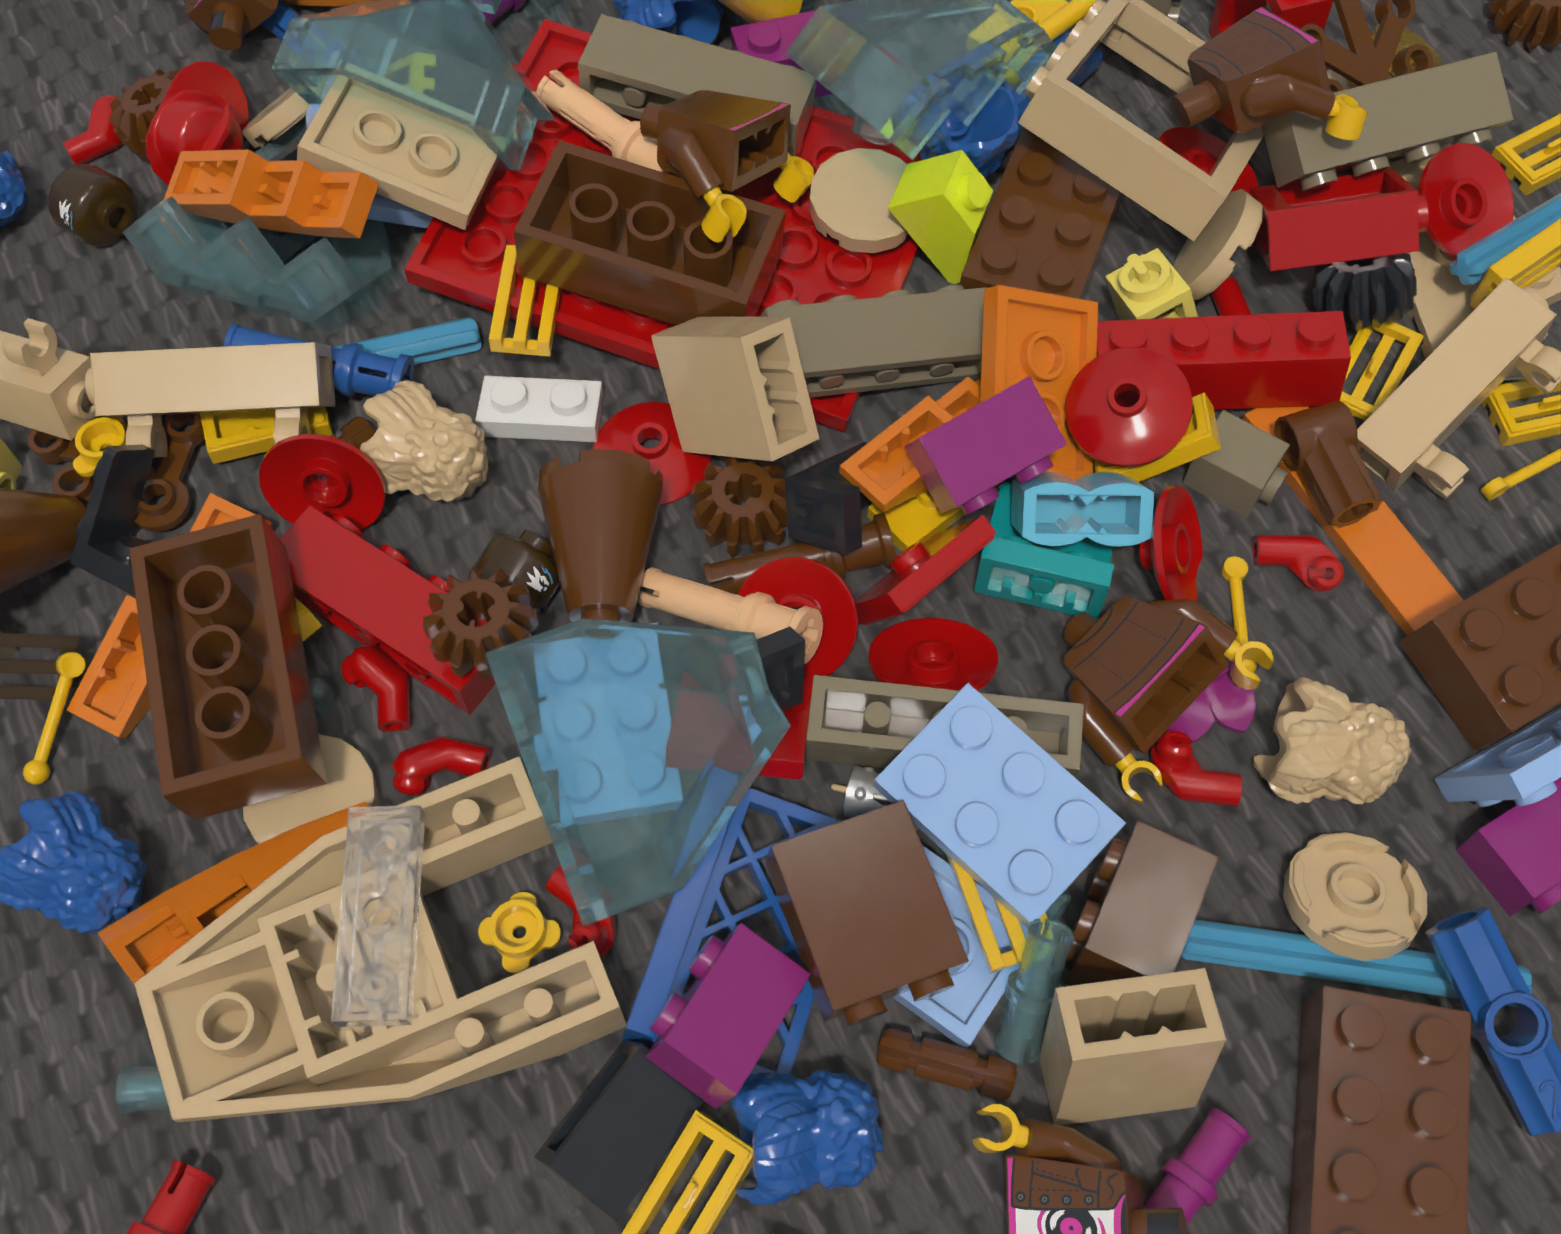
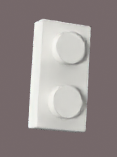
M484 376L475 419L476 426L484 430L485 437L597 442L604 395L602 381Z

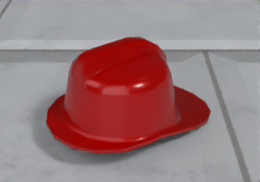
M196 61L183 67L172 80L146 135V156L153 172L166 185L169 186L181 151L243 150L244 135L242 130L247 125L249 118L247 98L240 82L228 69L214 62Z

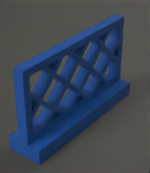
M719 768L621 1040L641 1043L647 1048L649 1045L652 1046L658 1035L651 1031L649 1027L660 1009L674 992L683 998L687 994V992L684 994L683 992L690 975L688 968L697 955L700 943L712 935L715 936L725 930L729 935L738 924L768 910L786 944L777 950L784 955L791 954L794 962L804 969L786 918L780 907L778 897L774 895L759 862L767 858L772 845L841 821L744 786V777ZM751 808L773 816L785 839L757 852H753L741 828L747 809ZM791 823L806 829L795 833ZM736 843L743 858L728 864ZM748 867L764 901L732 916L719 889L723 878ZM714 906L721 921L706 928ZM807 980L791 1008L794 1006L795 1008L788 1030L783 1021L776 1030V1034L782 1044V1049L775 1070L773 1071L755 1064L750 1074H758L760 1072L791 1073L815 998L809 980Z

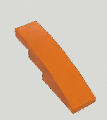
M249 149L181 151L162 204L176 211L268 230L313 236L360 239L379 183L361 171L322 172L305 160L267 161Z
M967 376L936 402L930 396L924 398L840 465L839 473L851 484L860 487V492L883 512L928 490L904 446L980 404L981 378L974 382Z
M210 493L190 532L256 514ZM266 520L267 523L271 526L272 522ZM126 595L67 708V711L126 739L150 709L136 598L130 595Z
M362 802L295 827L237 853L170 888L99 931L98 934L134 984L318 838L375 814L366 802Z

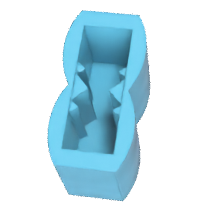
M1043 472L1022 484H1019L1015 478L1012 480L1011 524L1022 537L1041 545H1068L1088 537L1103 545L1131 546L1151 538L1154 492L1126 475L1113 472L1093 473L1075 481L1055 472Z

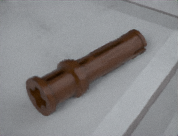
M879 513L873 516L872 522L861 524L862 547L847 555L805 542H799L712 564L705 563L703 566L707 583L732 577V579L708 584V586L738 595L742 585L754 571L764 564L785 557H805L819 561L833 569L843 580L846 577V572L883 564L886 569L892 568L889 563L896 557L887 518L884 513Z

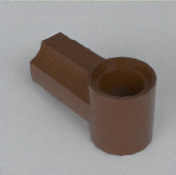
M1332 401L1279 417L1276 420L1274 436L1290 444L1282 460L1289 469H1300L1328 525H1337L1338 528L1359 522L1368 514L1378 510L1383 498L1356 449L1358 444L1357 427L1353 415L1346 404L1342 401Z

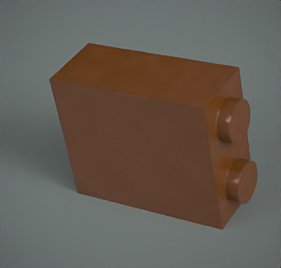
M904 800L770 847L765 865L804 969L811 974L808 980L824 1022L844 1016L847 1026H853L886 1013L888 1008L885 1000L911 991L914 1002L942 993L955 986L951 975L958 972L969 960Z

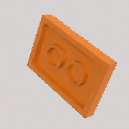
M1003 285L984 289L980 403L1030 376L1067 445L1048 455L1054 466L1045 472L1059 473L1074 481L1085 475L1093 474V458L1078 446L1069 430L1066 419V399L1076 375L1087 363L1097 357L1098 302Z

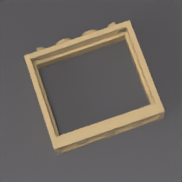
M1096 0L1085 18L1078 21L1064 43L1061 42L1057 46L1046 65H1041L1028 83L1024 95L1031 99L1018 123L1189 239L1195 241L1227 198L1263 138L1262 126L1245 133L1234 132L1212 169L1207 174L1070 82L1071 78L1100 42H1102L1178 94L1193 86L1187 61L1190 54L1206 42L1143 0H1108L1107 3L1103 0Z

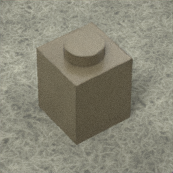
M1223 410L1216 420L1221 449L1192 460L1183 484L1248 518L1259 500L1271 504L1289 472L1280 468L1279 465L1290 444Z

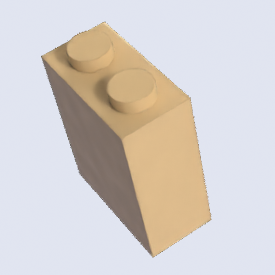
M696 317L651 335L683 452L774 461L820 439L790 317Z
M1205 968L1055 988L1039 1056L1055 1125H1068L1196 1107L1226 1042Z

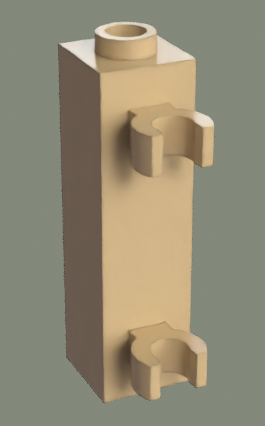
M1506 277L1357 429L1358 444L1356 449L1371 474L1395 491L1416 472L1435 493L1447 499L1463 483L1464 479L1462 477L1469 471V468L1458 458L1448 452L1441 451L1438 447L1509 374L1517 368L1536 389L1546 395L1552 392L1561 382V352L1541 343L1557 315L1549 309V305L1543 296L1529 287L1517 286Z
M30 318L24 321L25 328L29 333V339L0 331V419L71 441L85 423L96 417L95 405L90 402L85 387L86 372L91 368V358L58 348L54 329L44 322Z
M316 342L90 353L91 368L87 370L85 377L86 393L90 402L95 405V415L127 416L126 445L143 444L155 451L153 458L167 457V438L162 426L161 415L275 409L274 441L276 444L291 436L311 434L307 418V408L335 406L331 345Z

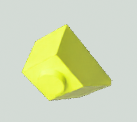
M958 150L907 164L888 209L949 283L958 284L982 227L993 189L964 151Z

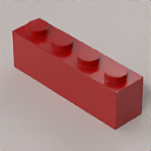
M1343 311L1098 321L1097 357L1111 350L1129 347L1144 348L1160 353L1170 359L1183 372L1190 386L1192 397L1205 392L1214 410L1319 406L1332 401H1340L1351 360ZM1125 391L1117 396L1116 403L1122 407H1131L1138 402L1140 397L1133 391Z
M309 505L281 536L280 540L287 549L295 598L307 609L362 645L381 650L405 670L409 676L467 714L471 715L507 671L501 663L492 666L493 673L487 682L480 678L475 666L461 679L453 673L449 665L450 661L445 663L437 661L430 649L432 640L427 638L423 630V618L432 614L428 605L429 593H449L446 581L435 575H432L427 580L412 571V565L401 553L386 544H383L378 549L364 540L362 532L342 515L334 514L332 518H329ZM485 620L476 623L477 627L487 624ZM513 652L514 657H515V659H516V658H517V654H516L515 652Z

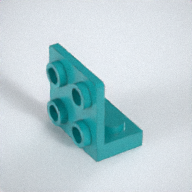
M1002 482L998 490L1000 497L996 499L990 523L997 533L993 535L995 538L983 547L974 592L1074 616L1081 612H1087L1098 619L1111 583L1114 564H1111L1110 561L1114 546L1097 543L1088 537L1076 543L1062 546L1041 545L1027 540L1011 524L1012 483Z

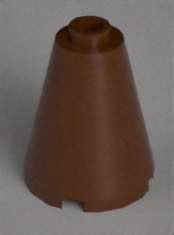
M620 450L579 451V462L560 466V456L549 460L539 470L538 494L568 618L572 623L581 626V630L586 634L594 636L612 635L619 632L620 626L629 623L633 619L663 495V475L660 470H658L656 475L650 472L649 460L644 457Z
M0 488V594L71 561L77 541V526L86 511L85 506L80 500L71 495Z

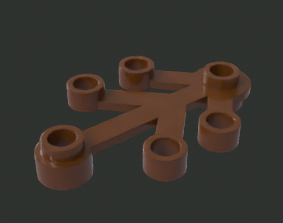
M1334 0L1350 51L1327 38L1323 29L1316 24H1306L1299 28L1320 40L1327 68L1358 86L1386 80L1391 63L1396 77L1433 67L1431 52L1421 44L1412 45L1395 55L1404 27L1415 15L1416 7L1414 0H1378L1375 6V17L1380 26L1374 42L1360 0ZM1392 3L1397 7L1398 17L1393 12ZM1410 57L1415 62V70L1410 65ZM1328 79L1332 92L1344 90L1338 81ZM1404 155L1388 159V161L1392 163L1402 160Z
M76 352L90 357V354L84 352ZM199 413L168 414L165 418L164 426L172 439L167 449V457H163L157 473L152 466L150 467L134 518V523L146 531L167 532L173 530L184 522L189 513L191 495L182 481L195 447L205 439ZM161 415L162 423L165 415ZM96 416L94 418L108 417L116 419L121 424L125 423L122 417ZM194 423L189 430L178 432L182 425ZM32 429L29 433L28 445L43 463L73 462L80 455L75 446V438L70 441ZM58 438L52 446L43 448L47 441ZM69 465L56 473L52 485L57 494L74 496L85 506L89 502L94 479L91 476H80L73 465ZM83 481L78 489L67 491L73 483ZM166 495L159 504L149 505L157 497Z

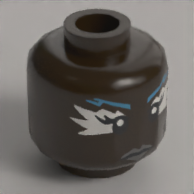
M89 164L72 165L62 171L52 183L48 195L49 212L54 223L66 233L87 244L98 247L115 245L124 239L134 227L138 214L137 198L133 189L121 178Z
M526 529L523 530L519 538L506 533L495 535L475 563L479 569H482L486 580L502 568L505 573L509 574L512 585L522 583L523 586H526L532 600L530 606L536 609L538 617L560 585L556 564L551 559L553 556L551 544ZM472 569L470 570V572H469V574H468V580H470V573H471Z

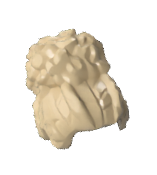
M408 380L400 381L394 385L392 390L377 394L367 399L364 403L363 409L365 413L377 421L378 429L371 439L361 444L360 450L379 469L385 482L386 493L392 494L396 491L410 490L414 495L425 494L433 501L443 499L449 502L461 500L464 497H471L476 487L481 486L487 480L488 458L484 430L478 428L469 415L464 413L458 414L448 408L437 406L432 398V393L423 384Z
M1298 677L1286 687V693L1278 707L1273 732L1279 740V752L1275 756H1254L1253 766L1260 773V777L1267 780L1275 795L1287 801H1292L1296 804L1301 802L1309 803L1313 799L1321 798L1324 795L1326 799L1331 801L1345 799L1352 804H1363L1364 802L1371 803L1375 799L1380 798L1388 787L1397 782L1412 749L1410 748V738L1405 733V722L1394 718L1393 714L1386 708L1378 707L1374 703L1349 702L1345 693L1336 690L1330 685H1324L1309 678Z

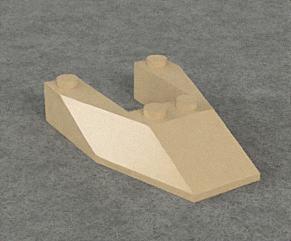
M520 756L321 836L134 983L173 1121L178 1123L415 1100L562 1055L626 1026V1021L594 941L459 998L423 896L553 843L552 836Z

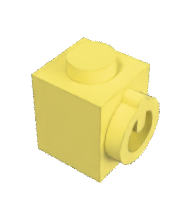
M1158 248L1140 256L1131 254L1127 258L1128 262L1123 267L1105 276L1116 314L1120 320L1198 317L1190 287Z

